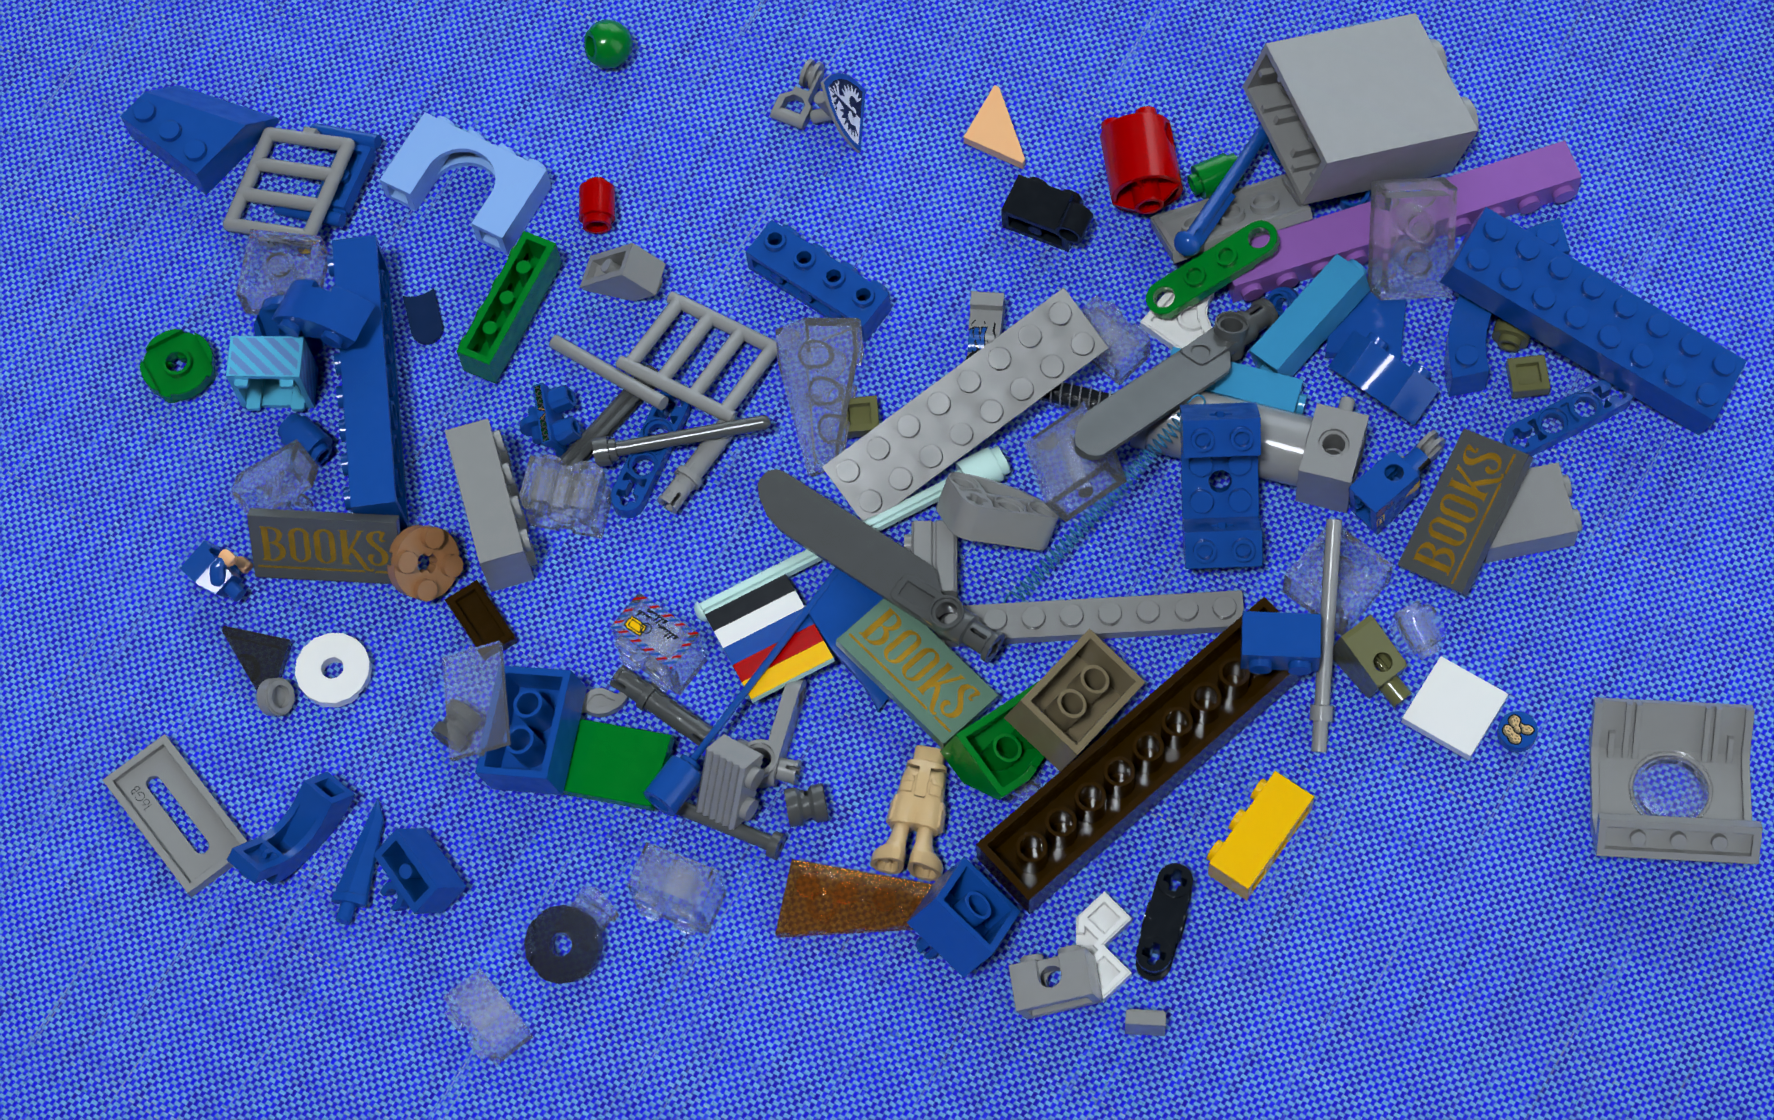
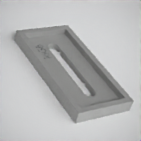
M165 734L102 780L191 898L232 868L233 865L227 861L232 848L247 842ZM154 778L160 779L209 843V848L205 853L200 854L193 849L148 789L150 780Z

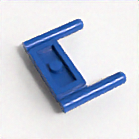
M314 123L310 128H316L320 134L351 138L355 142V149L322 223L342 228L346 223V215H350L376 157L375 150L380 148L382 138L377 134ZM336 151V153H335V155H334V157H333V159H332L331 164H330L329 167H331V165H332V163H333V160H334V158H335V156H336V154H337V151ZM322 181V183H321V185H320V188H319V190H318V192H317V194H316V196H315L316 198H318V195H319V193H320V191H321V188H322V186H323V184H324V181ZM274 206V212L277 215L308 221L312 212Z

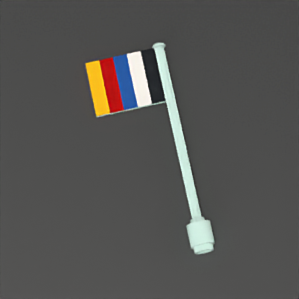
M998 446L992 449L986 447L955 463L957 469L955 472L971 474L997 482L1003 481L1004 476L1011 473L1008 462ZM946 479L863 522L877 531H881L937 503ZM807 549L701 603L696 601L694 604L696 616L701 621H708L743 686L746 685L805 608L788 577L823 560ZM809 616L803 621L748 693L752 703L782 689L787 683L797 681L835 662L830 650Z

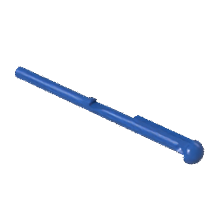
M1261 124L1187 231H1180L1175 235L1174 246L1181 255L1193 256L1201 250V246L1236 197L1232 193L1233 189L1252 163L1258 150H1263L1269 141Z

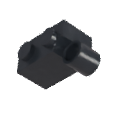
M1018 175L1001 209L1003 228L1069 252L1073 243H1081L1093 219V213L1086 206L1080 204L1082 198L1078 193L1068 189L1062 191L1049 186L1042 179L1037 177L1027 178L1022 175Z

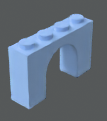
M424 112L380 178L386 197L417 211L435 182L447 171L461 166L482 168L494 176L495 184L490 196L471 224L478 241L508 255L552 187L546 167L535 159L525 160L517 156L512 149L505 145L499 144L496 146L487 142L483 136L473 130L466 132L456 127L446 117L438 116L436 118Z

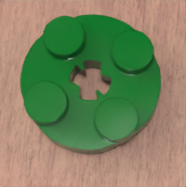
M183 329L168 330L153 338L145 348L147 353L144 356V360H141L140 363L141 375L149 389L168 403L187 400L200 394L216 378V361L208 342L195 332L194 334L184 333ZM179 358L181 362L187 361L186 366L182 370H169V367H174L172 361Z

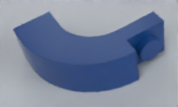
M328 771L304 780L294 802L280 821L262 836L232 848L227 861L238 869L243 877L251 880L254 884L265 879L272 885L282 881L308 861L329 838L345 815L355 794Z

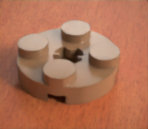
M413 525L404 529L391 544L389 552L393 554L391 566L387 565V572L392 585L403 595L425 602L431 601L443 595L463 570V560L459 556V549L454 538L441 528L431 525ZM422 554L428 556V567L419 570L418 564H421L418 561L419 557Z

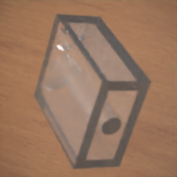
M1082 402L1024 442L1044 503L1065 522L1127 482L1116 450L1099 460H1087L1075 453L1074 435L1078 422L1091 409L1085 402Z

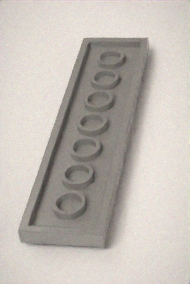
M1062 288L822 466V468L861 521H864L896 506L1106 351L1108 346L1065 288Z

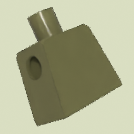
M1371 614L1342 635L1334 645L1333 660L1367 698H1371L1381 691L1394 708L1412 694L1398 677L1407 667L1406 661Z

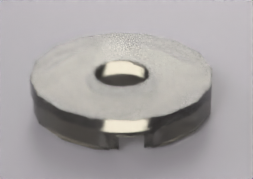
M560 905L545 909L536 919H533L528 926L524 945L526 958L530 966H533L535 971L539 973L540 977L557 984L578 982L592 973L600 961L603 941L601 930L590 914L578 907ZM562 933L567 934L572 941V948L565 956L560 955L555 949V940Z

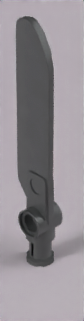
M1260 298L1253 301L1250 308L1246 311H1226L1218 314L1213 328L1088 410L1079 420L1075 431V453L1087 460L1104 458L1179 408L1180 405L1188 402L1194 395L1200 394L1227 376L1231 370V362L1237 361L1244 356L1245 346L1256 340L1259 332L1269 329L1279 318L1273 303L1268 299Z
M774 469L767 471L758 482L760 501L767 517L780 532L934 630L940 639L952 641L959 646L965 644L979 653L981 660L986 663L994 658L1002 646L1005 634L1000 630L994 632L978 622L979 617L964 608L962 602L957 597L943 595L937 570L931 564L786 472ZM945 613L958 615L949 624L939 621L940 617Z

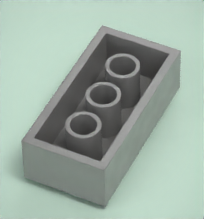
M487 418L444 430L478 561L491 592L535 580L531 566L538 565L533 545L530 542L528 524L519 502L518 487L512 475L511 461L500 429L493 431Z

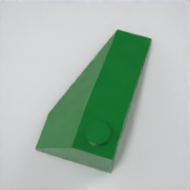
M1037 683L957 733L940 751L964 784L997 800H1001L1028 782L1045 757L1004 717Z

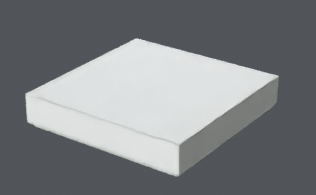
M1440 656L1402 717L1401 723L1463 758L1470 760L1509 694Z

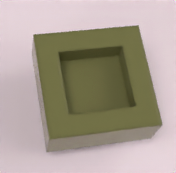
M1545 355L1507 359L1506 370L1511 398L1549 395L1551 387Z
M877 395L840 399L843 438L863 437L879 425Z

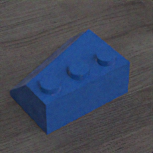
M180 85L145 91L120 116L130 136L206 195L258 144L263 130L267 127H274L279 122L277 117Z

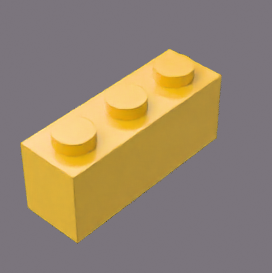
M1274 771L1268 781L1262 778L1250 796L1254 801L1245 812L1240 809L1230 822L1228 828L1232 832L1224 842L1217 840L1206 857L1210 861L1208 875L1247 901L1312 810L1315 796Z

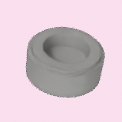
M268 678L259 685L256 699L258 707L264 714L268 716H282L292 709L295 694L292 685L286 679Z

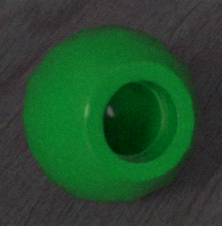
M604 19L596 22L584 36V48L587 58L590 62L603 69H614L621 66L632 53L633 40L629 30L615 20Z

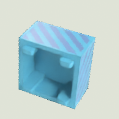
M230 336L226 378L242 407H247L248 411H260L261 408H291L292 411H305V408H315L319 368L304 336Z

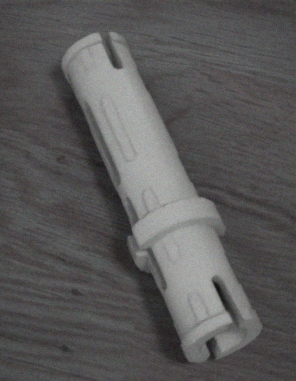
M719 419L716 423H722L725 421ZM734 435L702 441L684 466H678L674 471L675 478L662 495L657 498L659 504L663 505L666 502L667 505L664 508L676 514L693 490H698L703 484L702 477Z

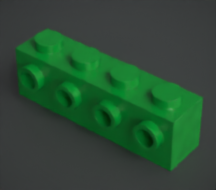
M523 231L517 244L511 249L502 271L495 278L487 298L477 310L475 319L467 334L463 336L459 343L457 354L464 371L495 384L497 383L562 265L556 243Z

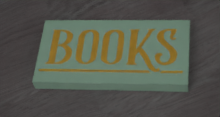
M882 599L836 639V646L942 749L957 733L971 725L998 700L999 695L925 624L886 599Z

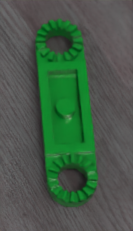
M1263 220L1254 221L1155 282L1147 291V306L1156 317L1171 319L1189 306H1194L1255 268V265L1261 261L1268 259L1269 256L1272 257L1274 252H1277L1278 246H1280V238L1275 227ZM1266 232L1270 235V240L1264 247L1255 248L1251 246V239H1253V235L1256 236V233ZM1171 291L1175 294L1171 305L1167 307L1157 306L1156 298L1159 297V294H1162L1161 292Z

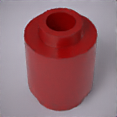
M592 177L579 186V221L583 224V229L586 232L594 234L606 233L611 230L612 223L615 221V187L605 178Z

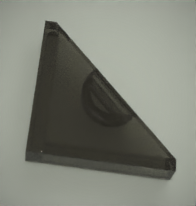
M223 626V634L256 691L265 679L282 678L292 647L289 639Z

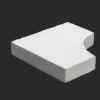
M1167 291L1156 303L1157 306L1167 307L1171 305L1175 294ZM1214 293L1194 306L1184 309L1171 319L1158 318L1150 310L1140 321V328L1171 350L1173 347L1182 349L1212 328L1207 310L1214 297Z

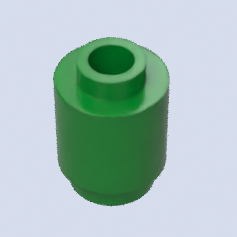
M1221 153L1192 165L1191 174L1187 175L1192 193L1195 196L1200 194L1203 199L1210 198L1237 159V156L1234 153L1229 155ZM1244 174L1239 181L1244 180Z

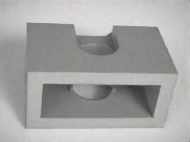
M1069 945L1058 949V956L1044 959L1042 954H1031L1021 957L1020 963L1008 965L1016 1012L1027 1020L1103 1002L1095 956L1079 945ZM1055 971H1061L1059 983L1049 987V975Z

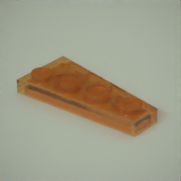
M792 859L775 934L777 938L913 930L907 924V921L933 884Z

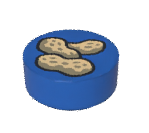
M1520 711L1506 714L1501 719L1497 729V737L1500 744L1511 752H1524L1533 746L1538 734L1535 720L1527 713Z

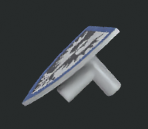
M836 73L828 75L820 82L823 91L816 93L814 96V102L820 108L811 110V121L817 124L833 120L845 141L857 153H860L865 89L847 74Z

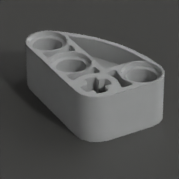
M960 472L948 474L936 506L938 514L948 529L962 539L1033 550H1045L1048 547L1060 516L1059 511L1052 505L1019 489L987 478Z

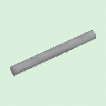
M554 335L551 338L550 348L659 410L666 408L669 401L668 397L559 335Z

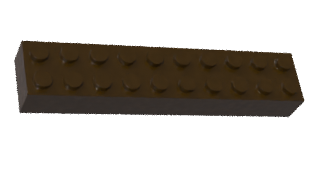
M1265 597L1248 610L1255 612H1279ZM1242 616L976 844L977 859L1029 914L1303 677L1292 675L1286 670H1272L1267 674L1251 673L1248 669H1240Z

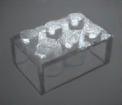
M1444 177L1372 181L1368 283L1370 292L1380 301L1452 297V289L1440 283V280L1454 257L1458 188Z

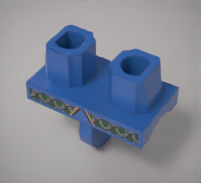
M541 382L532 386L536 407L528 409L529 416L523 418L519 423L520 431L526 436H532L534 444L542 443L545 447L555 449L556 456L561 457L568 450L567 444L582 438L578 421L573 416L562 417V412L575 408L577 405L575 393L566 385L550 389Z

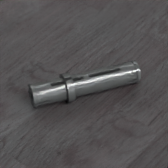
M625 665L618 669L613 676V680L610 682V686L636 702V707L641 711L646 709L698 746L713 728L679 703L660 691V686L656 683H648Z

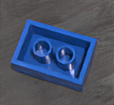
M501 665L475 773L491 789L563 795L587 687L571 670Z

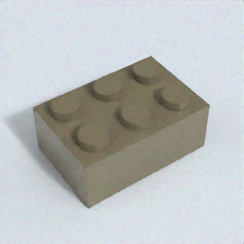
M1089 628L1004 719L1053 766L1062 771L1144 685L1145 681Z

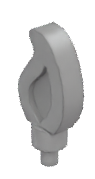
M594 688L585 695L581 714L588 713V715L599 718L610 716L626 705L628 696L622 692L613 693L604 688Z

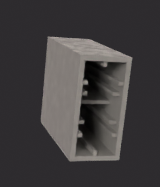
M1416 13L1266 43L1242 86L1302 205L1452 172L1478 132V115L1474 104L1467 97H1460L1447 72V58L1442 45L1436 39H1429Z

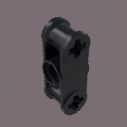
M1172 863L1161 869L1152 898L1148 902L1140 932L1141 936L1136 950V969L1143 979L1150 982L1163 980L1170 972L1176 948L1180 944L1186 924L1187 910L1192 896L1193 877L1189 869L1182 864ZM1173 881L1180 882V886H1178L1176 891L1169 890V886L1173 884ZM1152 953L1159 955V960L1156 961L1155 965L1148 964V959L1151 958Z

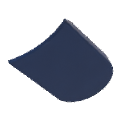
M434 288L419 296H403L414 340L423 345L437 342L443 334V324Z

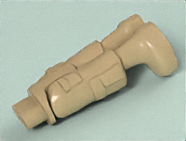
M917 745L913 759L907 761L897 794L894 795L890 803L886 823L892 829L886 843L875 849L871 856L870 865L874 869L887 874L902 872L906 859L908 834L911 831H916V839L908 863L910 874L926 881H936L942 876L943 864L933 849V838L943 833L946 816L944 797L947 767L943 765L944 756L940 752L942 749Z

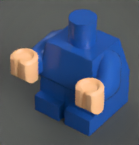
M204 540L180 569L196 584L224 598L229 596L237 602L246 592L239 585L243 580L240 575L241 573H248L253 568V564L245 557H237L232 551L222 550L217 545Z

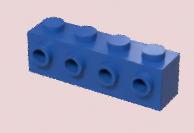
M771 220L745 252L750 270L865 343L891 311L890 295L885 286L876 280L868 281L860 276L856 268L848 262L842 261L840 263L830 257L827 250L817 243H812L811 245L801 239L799 233L788 225L781 226Z

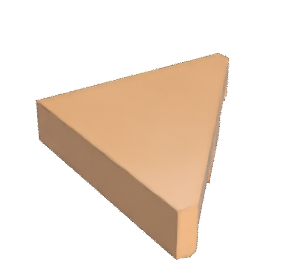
M994 85L964 135V143L1023 169L1025 158L1000 88Z

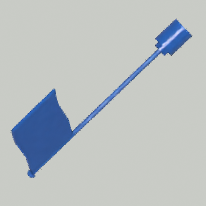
M835 567L690 757L684 754L681 757L672 755L643 792L645 798L661 812L669 816L676 815L701 782V774L699 773L701 767L696 761L807 616L814 622L829 649L863 685L878 712L889 696L836 646V639L884 598Z

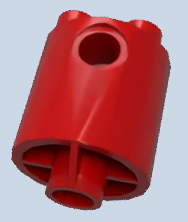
M1144 106L1138 108L1133 114L1124 115L1119 118H1107L1101 123L1100 141L1112 204L1116 208L1130 213L1151 214L1172 204L1180 197L1183 186L1171 124L1167 118L1157 114L1156 108Z

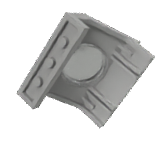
M1594 697L1591 728H1589L1590 832L1596 856L1759 864L1763 827L1761 821H1752L1750 750L1755 713L1753 705Z

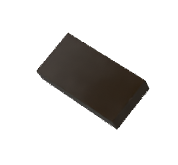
M477 580L445 599L448 607L485 662L517 643L516 637Z

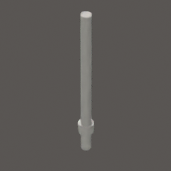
M1326 519L1320 609L1321 659L1319 671L1316 672L1314 704H1310L1309 720H1313L1311 751L1327 752L1328 724L1333 722L1334 706H1330L1342 529V520Z

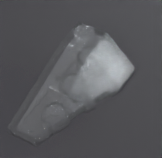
M803 318L775 329L778 366L806 470L811 477L824 473L825 471L822 466L846 448L850 422L846 417L850 399H855L857 387L853 385L856 365L861 366L864 354L861 320L858 318Z

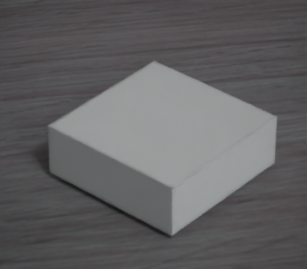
M1126 1010L1125 1034L1165 1036L1166 1012L1161 1010Z

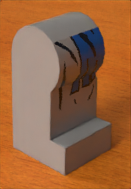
M971 291L967 356L973 351L980 350L1002 334L1005 316L1004 293Z

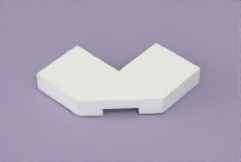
M1105 891L1076 917V945L1086 948L1095 956L1103 1003L1132 977V972L1106 948L1132 923V918Z

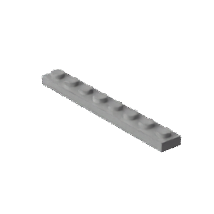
M1242 590L963 605L964 608L979 617L978 622L994 632L998 630L1003 632L1005 639L1002 644L1079 640L1089 628L1100 639L1221 633L1239 619L1244 611ZM945 613L940 617L939 621L949 624L958 615ZM941 639L948 647L966 646L965 644L959 646L952 641Z

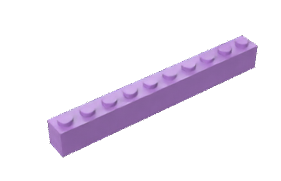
M1561 141L1278 230L1280 246H1278L1277 252H1274L1272 257L1269 256L1268 259L1261 261L1255 265V268L1226 286L1233 303L1240 300L1252 301L1278 287L1292 288L1298 282L1315 278L1336 254H1339L1347 261L1354 259L1361 265H1364L1368 260L1380 256L1385 258L1395 256L1405 248L1415 245L1419 247L1427 246L1443 236L1450 234L1453 236L1462 235L1469 231L1471 225L1485 207L1506 218L1517 213L1529 214L1548 203H1564L1577 195L1582 176L1566 141ZM1265 234L1251 239V246L1255 248L1264 247L1269 242L1270 235Z

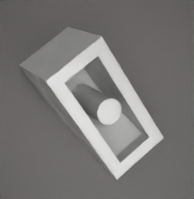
M630 243L591 255L580 288L585 291L630 301L656 295L662 285V274L666 263L634 243Z

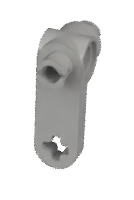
M805 679L785 684L768 740H737L763 754V758L770 760L769 765L763 769L764 777L758 788L776 787L779 780L791 783L792 785H796L798 781L796 774L800 775L801 761L786 757L805 697Z

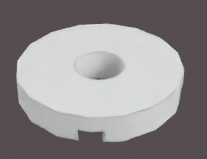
M327 633L314 638L303 647L296 660L295 676L300 690L307 698L322 707H341L354 702L371 681L372 664L366 649L356 638L344 633ZM335 662L343 664V671L338 677L327 678L324 676V671L329 664Z

